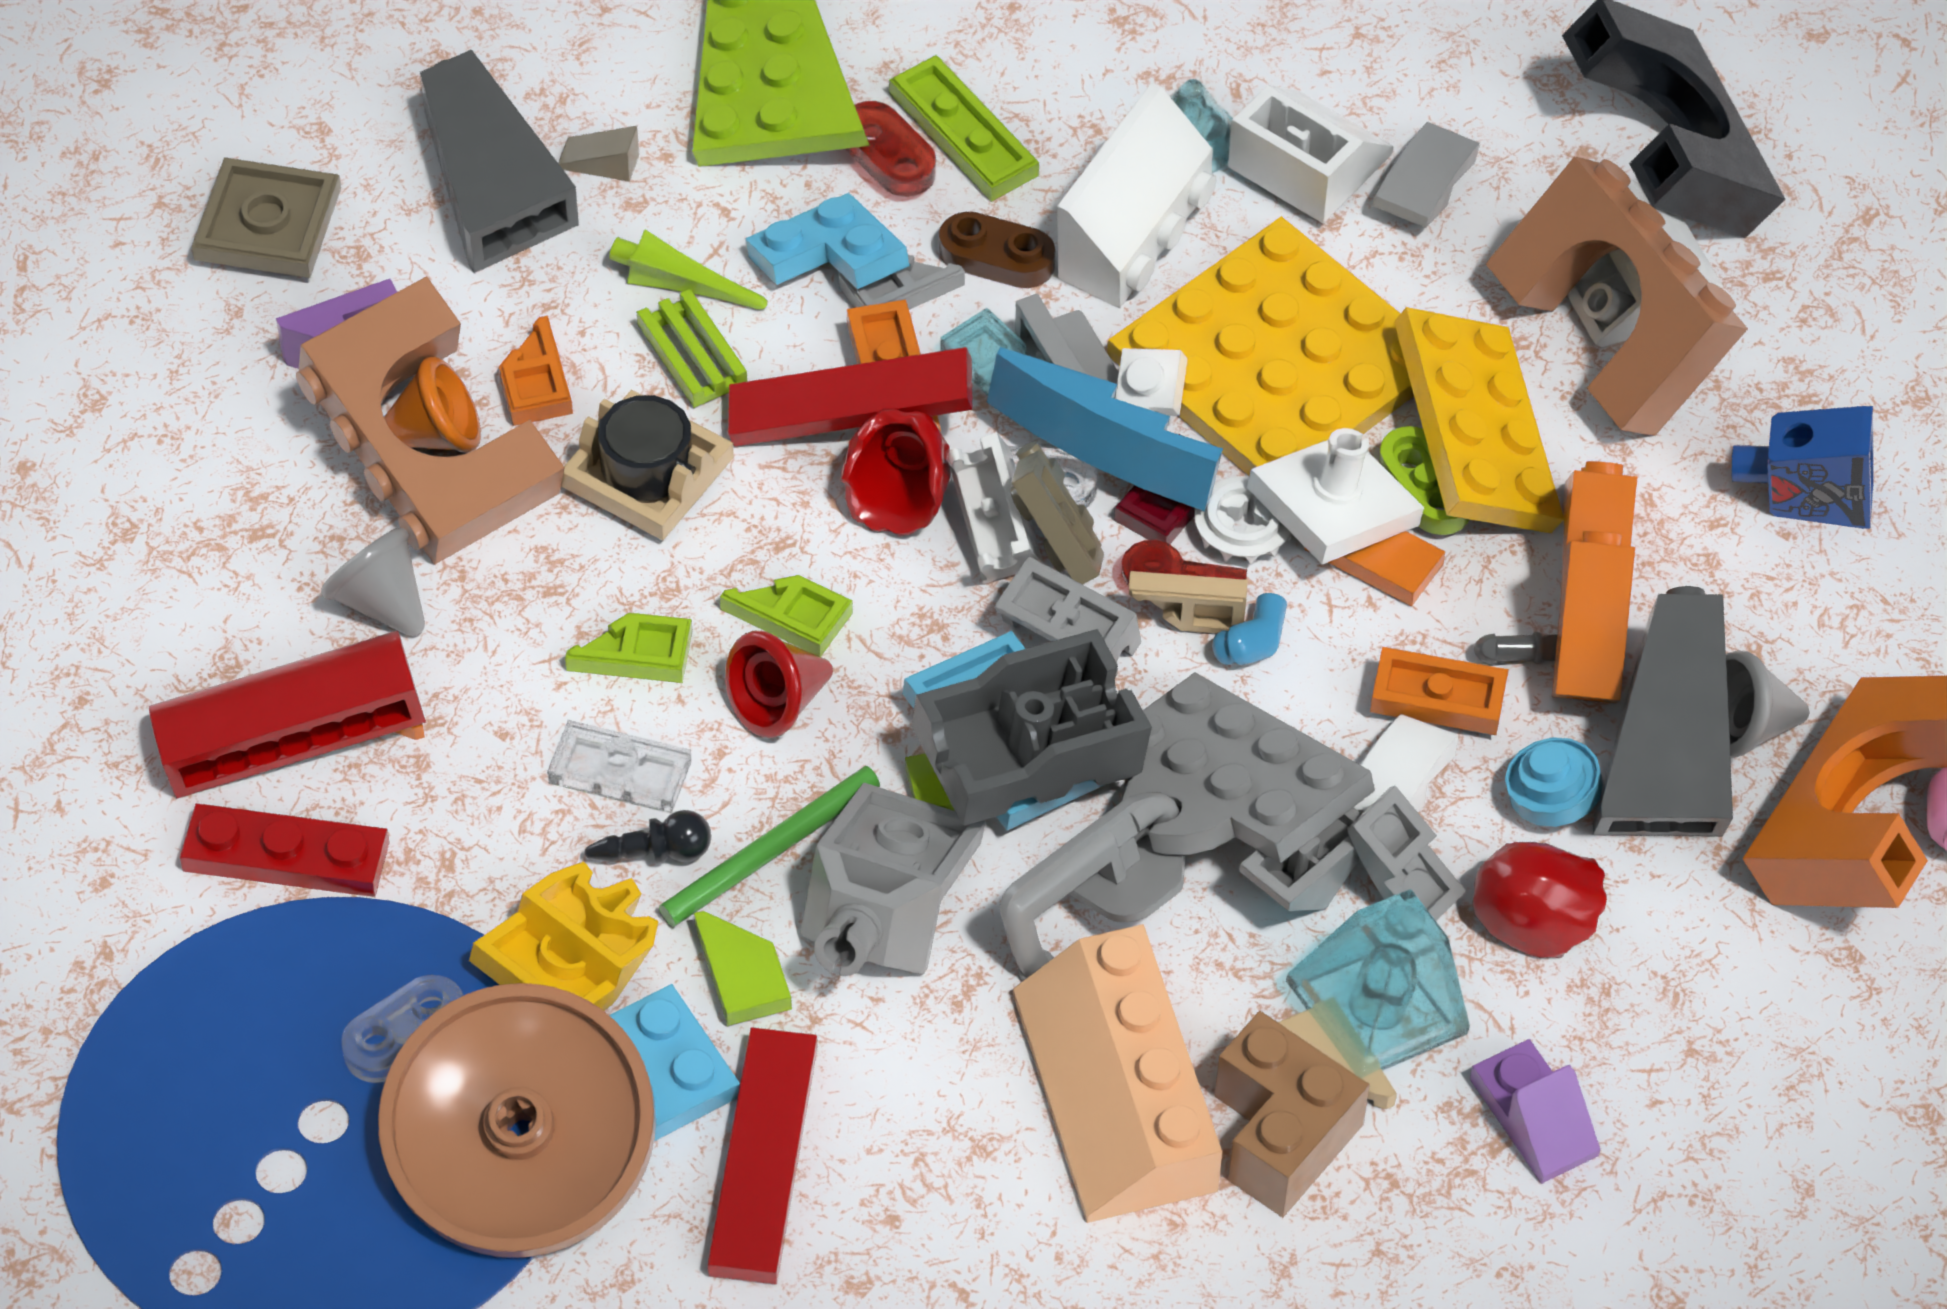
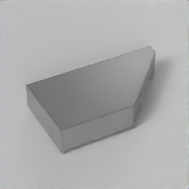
M908 255L909 267L860 289L854 287L839 273V288L853 308L906 299L910 310L964 286L965 271L960 265L950 263L946 268L914 262V256Z

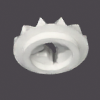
M1246 476L1230 477L1214 483L1212 495L1205 511L1195 508L1194 530L1198 531L1202 536L1204 549L1215 548L1219 550L1225 562L1232 556L1246 557L1252 565L1260 555L1267 554L1275 557L1280 546L1284 542L1290 541L1292 533L1247 488L1249 477ZM1250 508H1253V525L1249 524L1244 531L1236 532L1234 521H1239L1244 514L1247 515Z

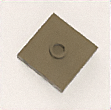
M224 157L191 246L194 260L310 278L341 191L339 174Z

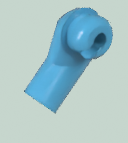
M1274 593L1259 595L1256 599L1252 620L1235 624L1229 628V631L1223 630L1215 635L1212 648L1216 659L1224 665H1231L1235 662L1238 665H1246L1273 656L1280 644L1287 609L1286 600Z

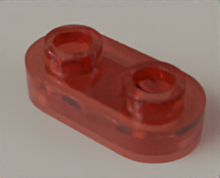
M863 101L855 104L866 137L877 139H867L870 146L848 148L845 150L889 193L910 197L927 191L933 185L936 178V155L933 148L891 106L879 101Z

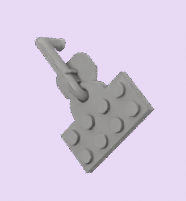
M1194 672L1143 710L1152 726L1142 773L1133 776L1128 782L1122 798L1123 801L1013 882L1003 894L1000 903V913L1014 960L1018 966L1020 979L1024 981L1054 958L1049 951L1042 949L1034 919L1067 894L1112 921L1133 922L1151 915L1182 890L1185 855L1215 849L1237 837L1275 861L1282 863L1375 791L1371 771Z

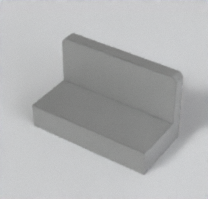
M1038 293L1016 301L1015 341L1024 355L1109 382L1118 383L1119 372L1082 311L1075 310L1052 318Z

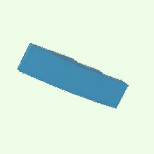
M999 348L996 354L986 403L1032 434L1095 468L1144 490L1205 511L1212 495L1223 448L1169 432L1167 427L1170 416L1114 399L1117 389L1116 383L1009 349Z

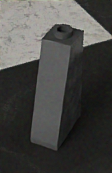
M472 49L453 58L442 60L420 72L425 115L467 261L474 273L579 225L576 186Z
M1695 586L1675 587L1669 589L1666 594H1658L1648 617L1604 779L1601 798L1595 812L1593 835L1723 837L1733 820L1723 594H1705L1704 589Z

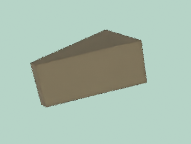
M637 126L568 137L558 164L566 171L630 182L639 157Z

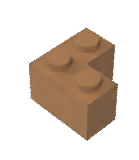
M1260 1010L1219 1055L1215 1097L1249 1120L1246 1126L1233 1139L1228 1181L1284 1218L1364 1125L1370 1084Z

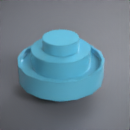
M1552 737L1533 742L1516 754L1509 763L1505 776L1512 808L1522 819L1538 826L1557 827L1570 824L1589 814L1599 802L1604 785L1597 756L1586 745L1570 738Z

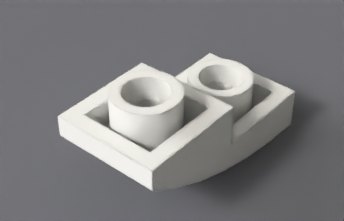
M1400 714L1378 739L1362 762L1361 766L1371 771L1375 791L1353 808L1363 814L1388 788L1396 785L1415 810L1419 812L1425 806L1427 785L1456 756L1459 735Z

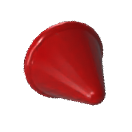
M754 630L745 633L735 641L726 661L725 684L729 702L740 722L752 733L765 738L782 736L792 728L799 714L830 680L833 674V666L827 659L781 641L777 636L769 632Z

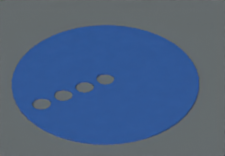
M320 897L265 906L225 919L188 937L141 970L115 996L97 1019L82 1044L68 1076L58 1122V1170L64 1200L74 1228L88 1254L106 1278L130 1302L140 1309H477L513 1281L535 1256L508 1258L484 1255L457 1246L433 1232L411 1211L396 1189L387 1170L379 1139L378 1118L384 1083L392 1063L407 1039L426 1019L448 1003L477 990L499 985L469 961L473 943L484 936V934L453 918L404 903L363 897ZM321 1101H331L341 1105L349 1116V1124L346 1131L336 1140L327 1143H316L308 1140L302 1135L298 1125L303 1111L310 1105ZM521 1120L516 1122L512 1126L511 1131H514L517 1136L526 1134L530 1131V1121ZM291 1151L300 1155L306 1162V1177L294 1190L285 1193H274L264 1189L259 1184L256 1178L258 1165L267 1155L273 1152ZM234 1201L252 1202L264 1213L265 1221L261 1232L254 1239L245 1243H228L219 1238L214 1231L213 1224L216 1214L223 1206ZM195 1251L207 1252L213 1255L221 1264L222 1271L218 1283L211 1290L199 1295H187L179 1292L172 1285L170 1272L174 1263L181 1256Z

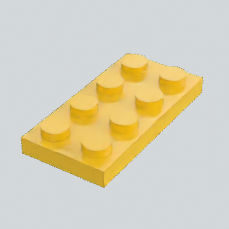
M1406 307L1394 321L1446 515L1552 534L1564 520V516L1509 327Z

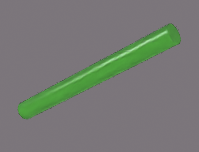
M865 765L660 904L659 910L664 920L671 927H675L838 816L863 783L880 787V782L875 772Z

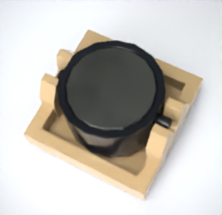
M631 389L621 401L615 404L603 399L599 404L598 421L589 416L585 419L579 438V450L565 464L561 486L649 534L664 540L734 458L733 442L689 420L685 411L673 401L656 395H641Z

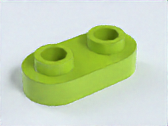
M1405 426L1389 432L1381 443L1379 463L1424 507L1418 527L1437 535L1452 534L1463 529L1470 519L1447 516L1445 510L1436 509L1437 507L1444 508L1423 428ZM1409 463L1417 467L1407 468L1404 467L1402 464Z

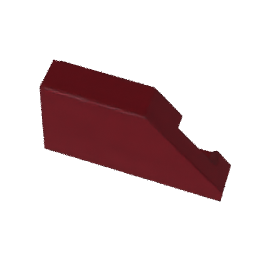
M1134 485L1115 507L1114 521L1166 550L1194 517L1195 508Z

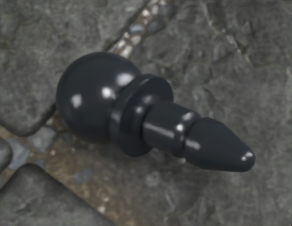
M680 810L669 815L663 823L657 818L649 819L650 830L648 832L640 830L623 833L620 837L617 835L606 836L587 846L584 854L589 859L613 862L619 861L622 857L631 859L647 856L652 852L654 853L656 864L664 863L668 856L679 862H691L702 857L708 850L712 837L711 829L706 819L699 813L691 810Z

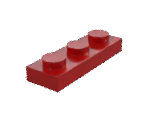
M195 803L180 854V861L183 872L376 897L390 842L386 828Z

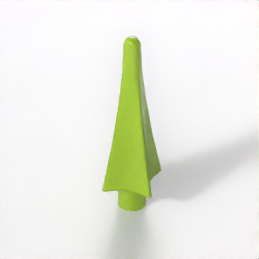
M646 229L638 244L617 237L613 242L609 259L630 267L627 284L681 292L691 289L697 295L720 299L758 310H763L767 307L768 300L764 296L710 270Z

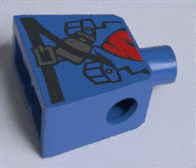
M1873 406L1779 412L1771 418L1769 446L1733 445L1732 482L1768 483L1769 512L1776 517L1870 529L1874 487Z

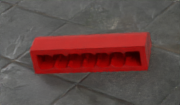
M398 630L149 706L150 719L162 766L176 799L426 723Z

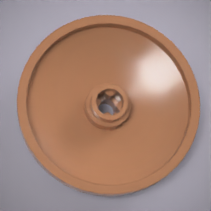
M522 983L497 985L466 994L448 1003L426 1019L407 1039L392 1063L384 1083L378 1118L379 1139L387 1170L396 1189L411 1211L433 1232L457 1246L476 1253L508 1258L533 1257L556 1252L586 1239L615 1217L629 1201L646 1171L652 1154L656 1129L655 1100L645 1064L636 1046L620 1025L601 1008L578 995L555 987ZM521 1120L530 1121V1131L526 1134L517 1136L514 1131H511L512 1126L516 1122Z

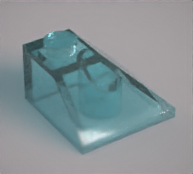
M1412 889L1356 911L1288 973L1285 980L1354 1073L1360 1078L1379 1069L1383 1071L1465 1036L1470 1028L1449 938Z

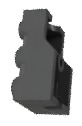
M1098 629L1002 655L977 678L916 695L911 727L963 826L1003 815L1014 802L1033 797L1038 802L1044 803L1065 797L1074 784L1092 780L1099 786L1142 773L1152 726L1132 690L1122 689L1117 694L1115 677L1118 664Z

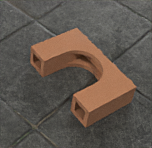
M1574 156L1491 256L1486 266L1518 305L1554 311L1597 260L1607 253L1621 249L1633 262L1640 279L1642 296L1640 313L1630 337L1588 385L1587 389L1620 430L1656 436L1748 328L1734 313L1733 310L1736 308V303L1732 297L1721 287L1706 280L1698 270V267L1701 265L1698 257L1685 245L1672 240L1662 228L1666 223L1663 216L1650 204L1638 200L1628 188L1631 183L1629 176L1619 166L1606 159L1596 162Z
M426 276L301 344L299 371L296 372V379L307 400L313 405L320 402L332 419L330 420V427L341 448L347 453L354 451L366 467L364 475L374 495L382 502L388 499L400 515L398 518L399 526L407 530L409 534L408 543L415 550L423 548L434 565L560 494L565 467L531 420L522 423L472 452L452 457H438L416 451L400 441L390 430L381 410V405L390 391L402 381L415 375L423 359L431 356L444 359L456 352L458 348L461 323Z

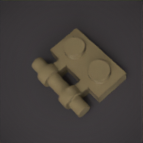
M1037 441L1024 445L1016 452L1020 461L1017 463L1011 484L1013 487L1010 488L1013 502L1025 520L1030 521L1034 519L1046 537L1043 540L1044 549L1055 569L1060 573L1067 570L1073 580L1083 585L1099 576L1104 552L1101 548L1102 544L1093 531L1094 519L1084 504L1077 505L1063 483L1065 473L1055 458L1048 459Z

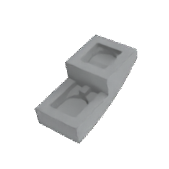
M1426 122L1411 139L1390 169L1374 197L1372 206L1426 228L1448 206L1453 185L1475 163L1480 143Z
M1396 785L1388 788L1347 828L1361 862L1375 886L1413 937L1426 932L1466 892L1464 887L1428 845L1437 835Z

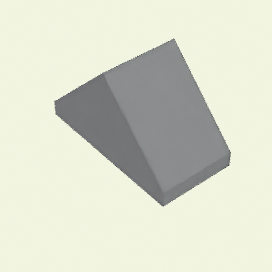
M1352 808L1282 863L1256 850L1240 864L1239 871L1288 911L1327 909L1360 860L1347 828L1361 813Z

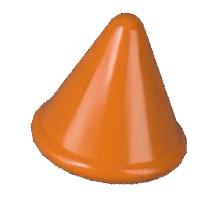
M435 356L423 359L419 365L418 372L384 416L388 427L394 435L410 448L458 450L468 453L476 450L480 444L481 425L479 416L467 387L457 372L447 362Z

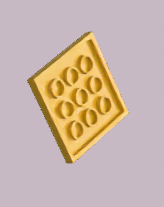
M1282 216L1108 339L1107 343L1109 357L1119 366L1122 348L1181 350L1188 360L1179 417L1213 446L1223 448L1222 454L1248 476H1250L1251 469L1328 440L1331 433L1337 429H1354L1364 434L1414 397L1394 321L1401 313Z

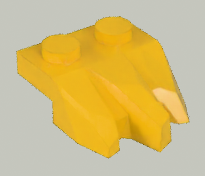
M583 861L550 873L523 892L518 912L475 941L469 961L499 985L522 983L555 987L578 995L604 1011L618 999L653 947L659 920L650 916L631 917L642 894L633 878L605 888H593L590 885L593 872Z

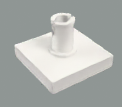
M1337 429L1331 433L1326 441L1255 467L1250 471L1247 488L1321 564L1419 526L1424 507L1368 452V439H1362L1363 434L1354 429Z

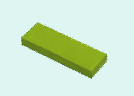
M937 54L889 79V94L991 202L1039 176V161Z

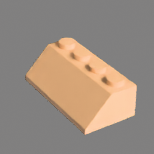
M1144 924L1080 938L1013 988L1016 1007L1087 1223L1218 1192L1222 1149Z

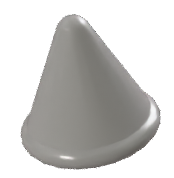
M395 528L365 547L333 573L321 588V595L325 599H333L406 635H419L425 627L424 615L407 542L409 534L404 528Z
M1741 650L1726 654L1730 758L1743 756L1755 746L1804 723L1808 719L1810 714L1808 705L1772 674L1757 656L1748 651Z

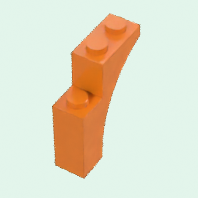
M1587 461L1585 467L1581 468V471L1574 470L1565 482L1563 498L1562 581L1551 696L1554 698L1616 704L1621 699L1636 548L1631 547L1638 478V476L1623 475L1624 465Z

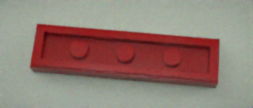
M967 347L729 384L728 436L733 442L734 447L859 428L866 420L882 409L894 408L903 412L917 410L930 416L973 410L972 358Z
M750 1028L708 1260V1276L777 1284L818 1048L817 1035Z

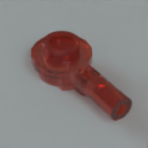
M1143 540L1133 544L1125 551L1121 561L1122 577L1128 587L1130 571L1244 580L1247 579L1248 569L1185 561L1176 548L1160 540Z

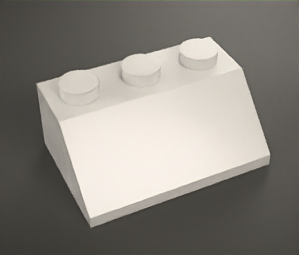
M1150 83L1057 205L1058 279L1119 309L1133 290L1141 291L1146 286L1153 273L1156 259L1165 248L1171 250L1175 247L1183 234L1186 219L1195 207L1201 209L1207 204L1216 185V177L1212 175V147L1161 86Z

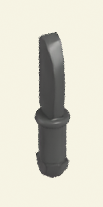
M1534 632L1532 635L1496 636L1495 633L1487 634L1477 640L1474 652L1481 661L1496 664L1497 661L1532 660L1537 664L1541 663L1542 660L1555 661L1557 634L1544 636L1540 632Z

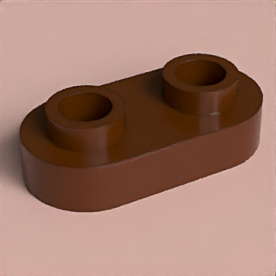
M977 212L954 214L947 218L940 227L939 254L941 259L947 266L949 263L960 265L966 274L1017 288H1034L1047 282L1054 273V242L1045 232L1039 229Z

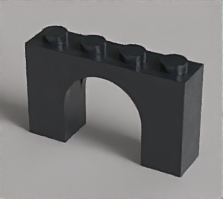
M1596 0L1564 32L1562 37L1584 78L1636 97L1654 110L1668 124L1629 163L1652 207L1746 238L1786 200L1692 29L1614 0Z

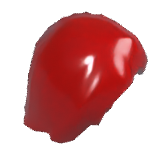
M894 408L882 409L866 420L849 442L840 481L845 484V499L854 520L866 525L873 531H890L898 536L911 535L918 529L926 528L931 524L938 513L951 478V464L948 457L950 451L949 444L929 414L917 410L903 412Z
M1506 843L1488 858L1476 872L1474 881L1475 893L1472 901L1474 914L1489 934L1509 946L1538 958H1562L1573 946L1588 940L1596 932L1598 918L1604 912L1607 903V894L1603 888L1605 873L1598 866L1594 858L1581 857L1547 843Z

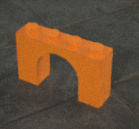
M1947 675L1861 677L1742 858L1772 905L1899 908L1928 860L1899 813H1853V811L1872 791L1897 776L1918 769L1947 768Z

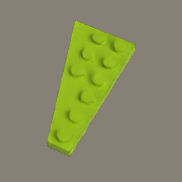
M815 0L707 1L692 149L699 167L870 146Z

